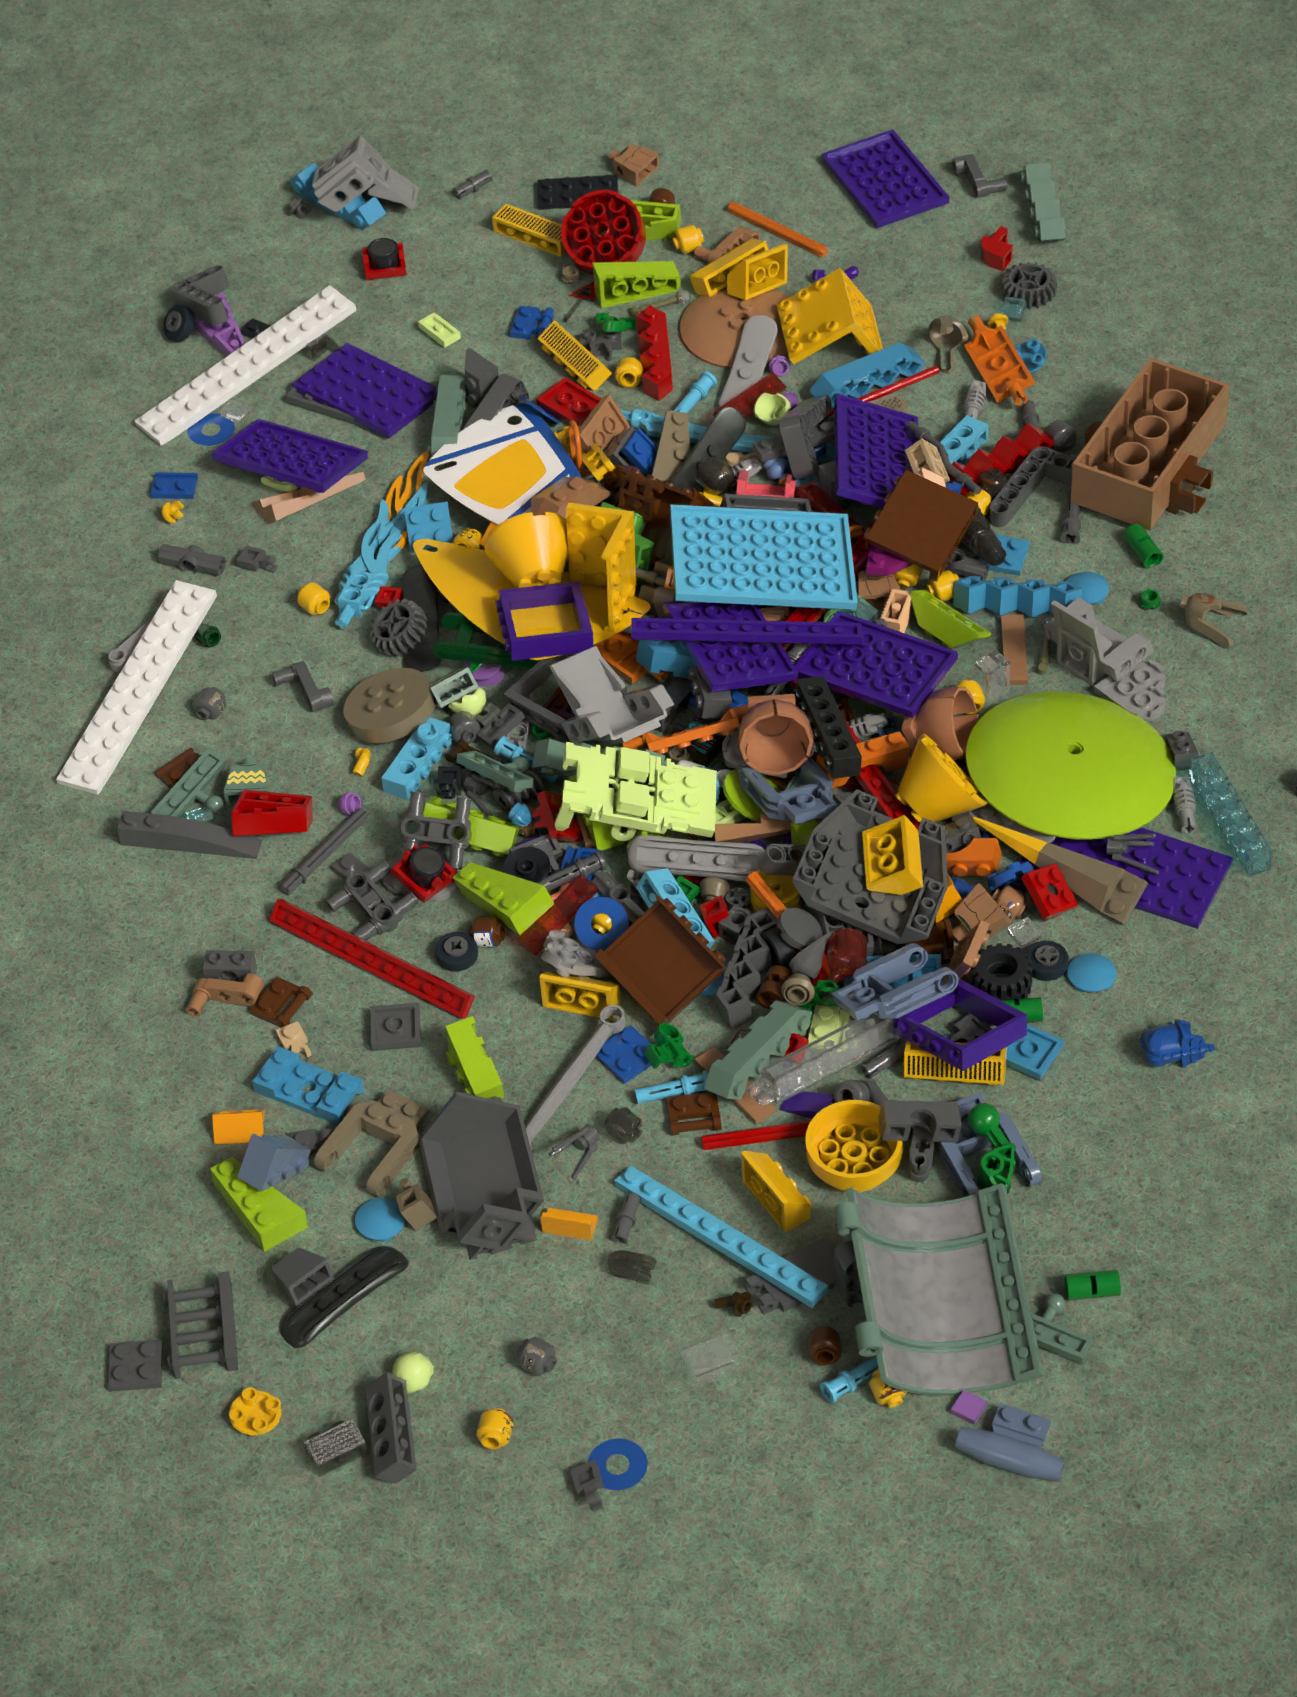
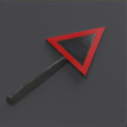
M594 281L568 295L579 300L563 321L565 323L583 300L595 301Z

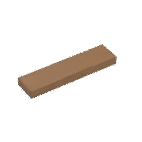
M1001 615L1005 685H1028L1024 615Z
M714 1046L695 1058V1064L702 1071L707 1070L709 1074L711 1065L717 1059L722 1060L724 1056ZM747 1080L746 1091L742 1099L731 1100L755 1124H758L775 1113L776 1110Z

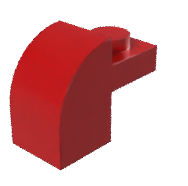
M1002 226L995 233H992L991 237L983 236L981 240L982 261L987 266L1000 271H1004L1013 260V245L1008 244V228Z

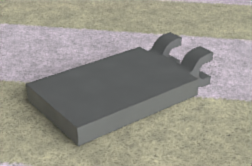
M824 1238L783 1257L828 1285V1290L836 1286L834 1251ZM759 1275L745 1278V1282L748 1284L745 1289L751 1296L764 1289L768 1292L759 1296V1301L761 1302L759 1309L764 1315L779 1307L783 1312H786L803 1303Z

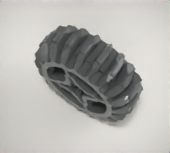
M1020 262L1019 266L1012 265V268L1007 269L1006 273L1003 274L1001 289L1003 297L1007 299V302H1012L1014 306L1020 304L1021 308L1028 305L1029 309H1031L1032 305L1039 308L1040 303L1046 306L1048 301L1052 302V298L1055 297L1058 282L1055 273L1051 272V268H1045V264L1038 265L1037 262L1034 264L1029 262L1022 264Z
M404 598L402 601L396 599L394 603L389 601L388 606H382V611L376 613L377 617L371 620L372 625L369 627V637L373 646L384 655L387 654L392 657L393 655L400 656L402 652L407 654L408 649H414V645L417 642L421 643L420 637L425 636L424 630L428 628L426 625V615L423 609L412 600L409 601Z

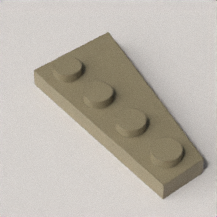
M667 410L664 416L660 441L652 467V476L659 479L661 483H664V481L671 483L674 475L690 454L688 413Z

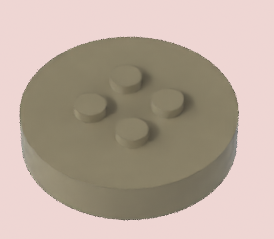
M394 668L377 673L356 686L345 701L343 713L351 732L356 738L369 743H384L400 739L417 730L431 716L435 708L436 699L430 689L431 685L428 678L422 672L411 668Z

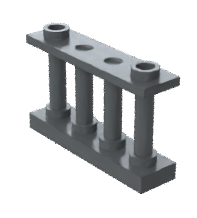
M229 1271L218 1273L219 1283H216L213 1287L175 1292L172 1279L167 1280L168 1290L163 1291L165 1306H169L172 1355H167L169 1371L174 1370L176 1379L181 1378L182 1366L221 1361V1363L227 1364L228 1371L239 1370L232 1283ZM216 1297L221 1300V1304L216 1305V1308L177 1313L176 1302ZM213 1318L222 1320L223 1326H218V1329L178 1335V1323ZM218 1339L220 1342L224 1341V1347L220 1348L219 1351L180 1356L179 1345Z

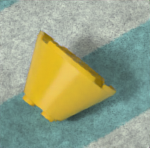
M532 512L524 513L501 522L487 535L488 540L484 543L486 556L516 588L561 583L568 555L566 518L551 512H545V515L533 516Z
M923 733L918 739L898 787V793L895 795L902 804L913 809L911 814L919 822H921L922 818L938 822L983 807L988 803L985 799L979 797L980 793L972 780L946 752L943 754L937 747V744Z

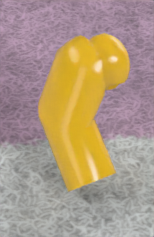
M360 747L355 751V757L358 760L352 773L363 777L370 762L371 752L367 748L363 749Z

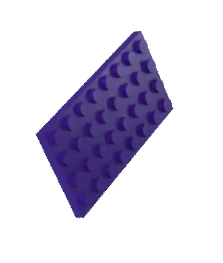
M837 393L834 399L836 495L844 499H853L865 505H874L883 509L887 494H892L895 489L893 487L897 477H902L905 470L913 472L905 450L919 440L907 428V424L913 421L918 425V417Z
M1139 828L1123 835L1156 834L1155 838L1128 840L1150 841L1154 843L1153 846H1128L1127 854H1122V856L1158 870V875L1121 861L1112 860L1113 855L1107 854L1108 838L1090 840L1056 837L1051 842V844L1122 868L1147 881L1148 885L1137 902L1136 909L1196 929L1199 928L1233 863V857L1144 828ZM1024 856L1020 861V864L1029 862L1034 870L1040 869Z

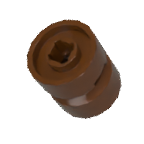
M780 965L769 968L764 982L756 995L757 1001L762 1007L770 1009V1006L775 1001L787 1002L782 997L781 987L793 975L792 971Z

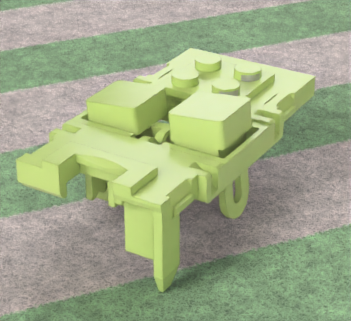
M566 742L563 752V769L567 770L568 766L577 767L576 782L565 780L563 783L562 805L555 820L556 830L564 831L569 828L574 813L578 812L590 814L589 819L592 821L613 824L611 834L613 838L619 841L632 839L637 829L665 834L666 830L669 829L712 838L715 832L717 771L695 766L690 768L675 765L668 758H666L664 764H661V757L625 747L617 749L606 746L602 753L600 752V745L587 748ZM648 774H649V782H648V784L652 785V787H649V786H647V785L637 784V781H638V782H643V783L646 782L647 777H648ZM614 788L617 790V793H616L615 798H614ZM647 812V820L641 819V817H644ZM622 826L628 827L626 833L619 832Z

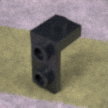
M438 767V779H433V785L437 794L441 795V798L455 799V795H461L462 767Z

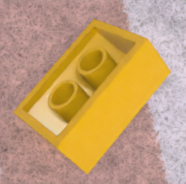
M784 243L742 260L727 274V294L748 300L787 284L788 244Z
M905 815L862 831L866 888L869 891L903 895L923 887L919 833Z
M553 971L542 973L539 977L542 1005L546 1008L600 1018L603 1008L609 1005L618 1006L621 1000L620 984L610 981L605 982L574 975L564 977ZM615 1015L610 1016L607 1019L613 1020Z
M746 1150L741 1152L742 1182L785 1233L811 1219L810 1209L812 1204L809 1198L797 1190L793 1179L785 1176L782 1167L777 1161H773L765 1153Z

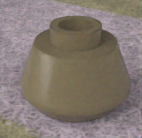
M706 877L699 883L700 894L704 903L721 895L725 901L726 893L731 889L728 882L717 877Z
M800 973L791 975L781 987L782 997L793 1005L809 1003L815 993L810 979Z

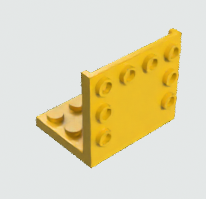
M841 268L820 278L813 284L777 304L789 359L793 364L798 363L850 332L854 334L857 343L865 347L868 355L883 349L872 305Z
M568 503L566 506L569 580L570 582L579 581L580 584L607 587L608 621L604 629L605 631L613 632L617 624L621 623L622 614L624 611H627L629 600L635 594L634 512Z

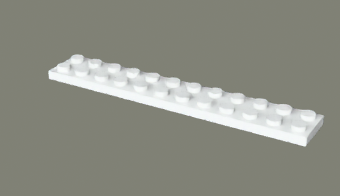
M329 285L134 421L135 425L162 446L357 311L356 305Z
M178 580L174 582L56 779L57 784L97 795L100 793L217 597L216 590Z

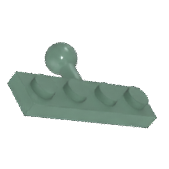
M207 748L150 813L180 817L196 798L205 804L208 812L212 814L221 812L224 807L222 798L217 795L209 796L203 790L227 765L226 759Z
M478 751L457 754V763L465 766L467 770L475 771L481 777L493 780L495 784L504 785L512 792H522L523 789L533 787V778L523 774V771L529 770V762L524 757H516L512 763L502 764Z
M1050 1294L1045 1299L1044 1305L1046 1310L1042 1317L1031 1313L1037 1345L1083 1364L1093 1346V1338L1052 1322L1053 1317L1065 1309V1300L1059 1294Z

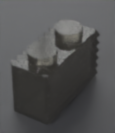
M353 1419L338 1421L331 1429L323 1433H313L304 1441L306 1454L319 1477L368 1454L366 1442Z

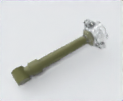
M680 287L675 297L648 305L645 304L639 308L633 306L630 308V313L632 317L637 316L649 305L660 308L678 302L682 306H687V302H690L687 290H682V287Z
M1046 618L1041 621L1039 629L1045 634L1044 625L1053 618ZM1046 635L1036 671L1039 675H1044L1047 670L1050 640L1047 639Z

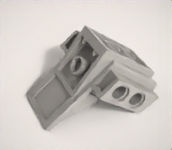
M361 134L315 170L312 186L315 188L314 193L319 198L318 203L334 212L341 210L368 188L369 195L402 203L412 210L416 206L419 187L390 168L381 158L380 153L373 149ZM351 180H358L361 184L353 185ZM341 191L345 194V197L340 198L335 193Z
M1077 598L1067 607L1055 600L1051 602L1054 618L1045 624L1044 628L1047 639L1058 644L1057 664L1091 685L1105 674L1112 677L1116 682L1120 681L1154 652L1151 641L1136 633L1128 639L1095 619L1092 605L1081 598Z
M597 646L549 666L575 714V717L561 722L571 743L587 741L589 745H600V747L624 743L660 727L659 720L667 717L666 708L674 705L662 684L634 690L622 695L620 690L625 688L624 682L601 656Z

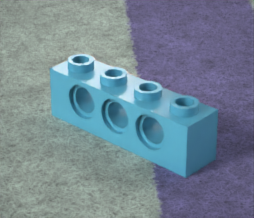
M968 415L957 422L954 429L949 434H946L940 442L945 447L950 463L952 464L955 461L964 465L977 449L988 440L989 425Z
M432 717L428 718L425 723H434L440 730V739L431 745L420 743L417 739L416 730L382 776L383 792L405 800L410 798V792H418L420 782L423 778L429 776L431 766L434 762H439L443 749L449 747L452 743L453 737L450 734L449 723Z
M669 869L646 871L637 884L636 889L647 906L650 908L658 901L655 898L657 895L662 900L667 897L676 907L674 912L679 917L684 915L693 924L690 929L695 934L701 932L709 941L707 947L710 949L715 942Z

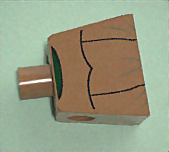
M632 144L628 145L621 152L612 150L609 154V160L613 162L614 173L636 187L659 167L657 151Z
M866 567L865 571L858 573L859 611L885 608L891 590H901L893 574L889 576L867 575Z
M978 883L955 909L954 914L961 923L952 931L959 941L978 922L983 920L990 924L987 933L991 937L1013 922L984 887Z

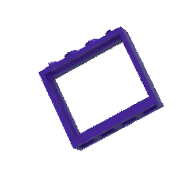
M579 581L499 590V599L495 600L496 610L502 629V637L505 641V650L510 651L512 661L575 654L594 647L593 631ZM572 603L579 630L524 637L516 636L510 610Z
M959 979L958 985L953 992L899 1018L892 1019L894 1034L908 1040L961 1071L968 1069L1027 1036V1014ZM957 1005L991 1023L996 1028L961 1046L921 1023Z

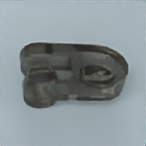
M618 1250L608 1257V1269L616 1277L648 1285L652 1277L650 1272L654 1270L657 1261L649 1255ZM634 1266H641V1269L634 1268Z

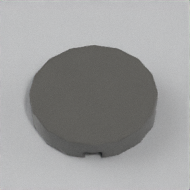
M788 908L778 917L777 928L779 929L780 927L782 931L780 935L790 946L798 950L805 949L823 936L822 927L810 913L802 909Z

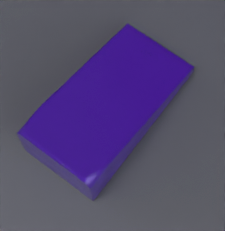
M788 1090L780 1111L813 1119L822 1109L835 1103L834 1095Z

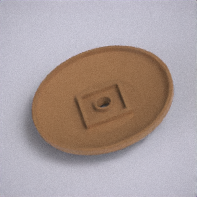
M727 287L710 297L701 295L686 308L681 317V339L689 352L698 359L713 366L732 369L745 323L754 315H765L773 319L777 325L776 339L766 364L769 365L773 357L778 355L786 357L788 355L777 304L789 298V296L776 289H772L748 300H743L727 294Z

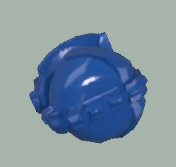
M1175 1019L1174 1024L1171 1021L1165 1026L1143 1032L1139 1040L1149 1064L1154 1067H1161L1181 1061L1183 1067H1186L1204 1058L1206 1052L1215 1050L1214 1044H1206L1201 1035L1191 1034V1024L1180 1019Z

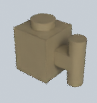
M408 1178L401 1179L399 1185L404 1189V1192L395 1196L400 1213L415 1230H418L437 1218L432 1200L418 1184L413 1185Z

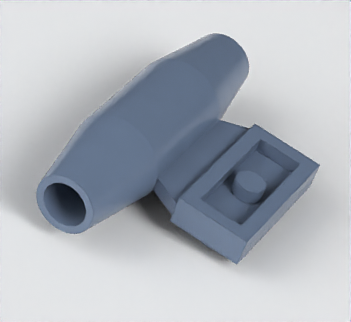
M1001 1403L992 1423V1431L961 1427L955 1444V1448L983 1463L1025 1477L1059 1482L1065 1465L1063 1459L1040 1448V1446H1043L1051 1424L1050 1419Z

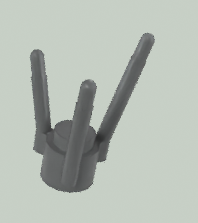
M476 773L469 774L464 781V788L468 790L466 796L471 798L487 817L492 816L476 795H484L488 789L494 791L501 788L502 785L495 784L494 781L481 777Z
M1156 834L1114 835L1108 837L1107 854L1113 855L1112 860L1127 863L1156 875L1159 874V871L1122 856V854H1127L1128 846H1153L1154 844L1150 841L1128 840L1155 838Z
M587 1124L577 1133L554 1146L549 1156L556 1155L572 1144H575L579 1150L587 1149L588 1151L572 1175V1179H576L592 1153L599 1148L596 1144L600 1138L594 1127Z

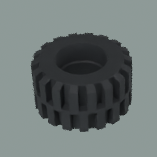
M997 943V946L991 944L987 946V949L982 948L978 951L980 959L974 968L971 967L970 985L999 1000L1013 999L1018 1001V999L1028 998L1032 986L1031 959H1028L1029 956L1026 952L1022 953L1021 948H1013L1011 944L1004 946L1002 943ZM1005 973L1010 976L1000 978L993 976V974Z

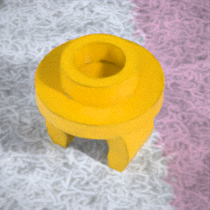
M1000 313L994 314L988 320L989 328L995 329L1002 325L1003 329L1006 330L1005 325L1009 322L1008 317Z
M175 501L172 504L169 502L165 503L162 506V517L170 524L176 523V519L183 517V513L179 509L183 508L184 505L179 501Z

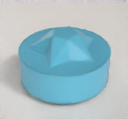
M423 723L416 730L417 739L422 744L431 745L440 739L439 727L434 723Z

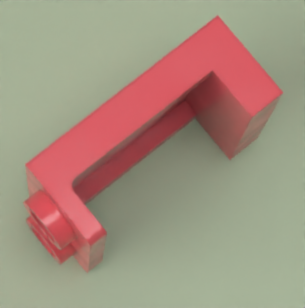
M740 470L737 480L738 495L794 498L796 481L792 480V474H788L785 486L748 483L749 471Z

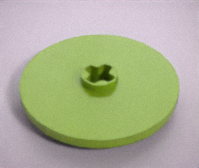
M739 770L730 771L723 781V791L727 800L739 813L758 822L760 814L765 813L741 787L738 776ZM762 775L777 793L781 792L777 785Z

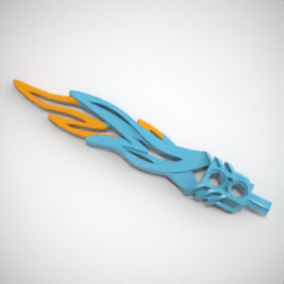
M428 450L420 455L410 467L407 474L406 487L401 498L402 475L397 477L392 484L386 501L381 500L378 519L363 537L362 554L351 566L346 568V573L342 576L343 581H340L338 584L339 592L334 603L339 606V615L335 624L339 625L340 629L348 627L352 617L361 618L364 610L369 609L371 604L375 603L380 587L386 585L389 579L387 574L389 562L402 550L408 541L404 508L426 505L428 483L422 485L424 476L423 469L431 457V454H428ZM419 468L416 481V493L408 502L411 495L412 479L416 470ZM396 492L395 512L397 516L392 520L391 506L393 496ZM379 544V547L381 546V548L378 552L377 559L375 560V551Z

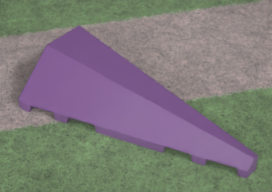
M221 292L216 296L223 300L228 320L219 325H211L194 317L193 328L223 354L228 356L243 346L245 342L236 320L232 316L230 306L226 302L225 294Z

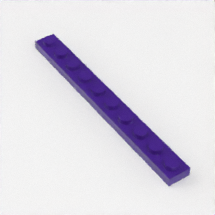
M631 618V639L853 645L862 644L863 638L861 623Z

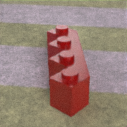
M649 305L636 316L637 333L639 334V353H641L640 363L643 367V393L660 401L673 390L666 313Z
M1027 423L1021 429L1016 440L1002 436L991 453L978 448L966 466L953 461L952 465L960 472L967 473L972 477L973 482L980 487V483L985 485L979 477L980 474L988 480L998 482L1001 480L1000 476L1008 472L1010 474L1015 473L1034 448L1043 446L1051 449L1054 441L1040 428ZM947 473L950 481L957 482L954 477ZM962 487L960 494L965 496L970 490Z

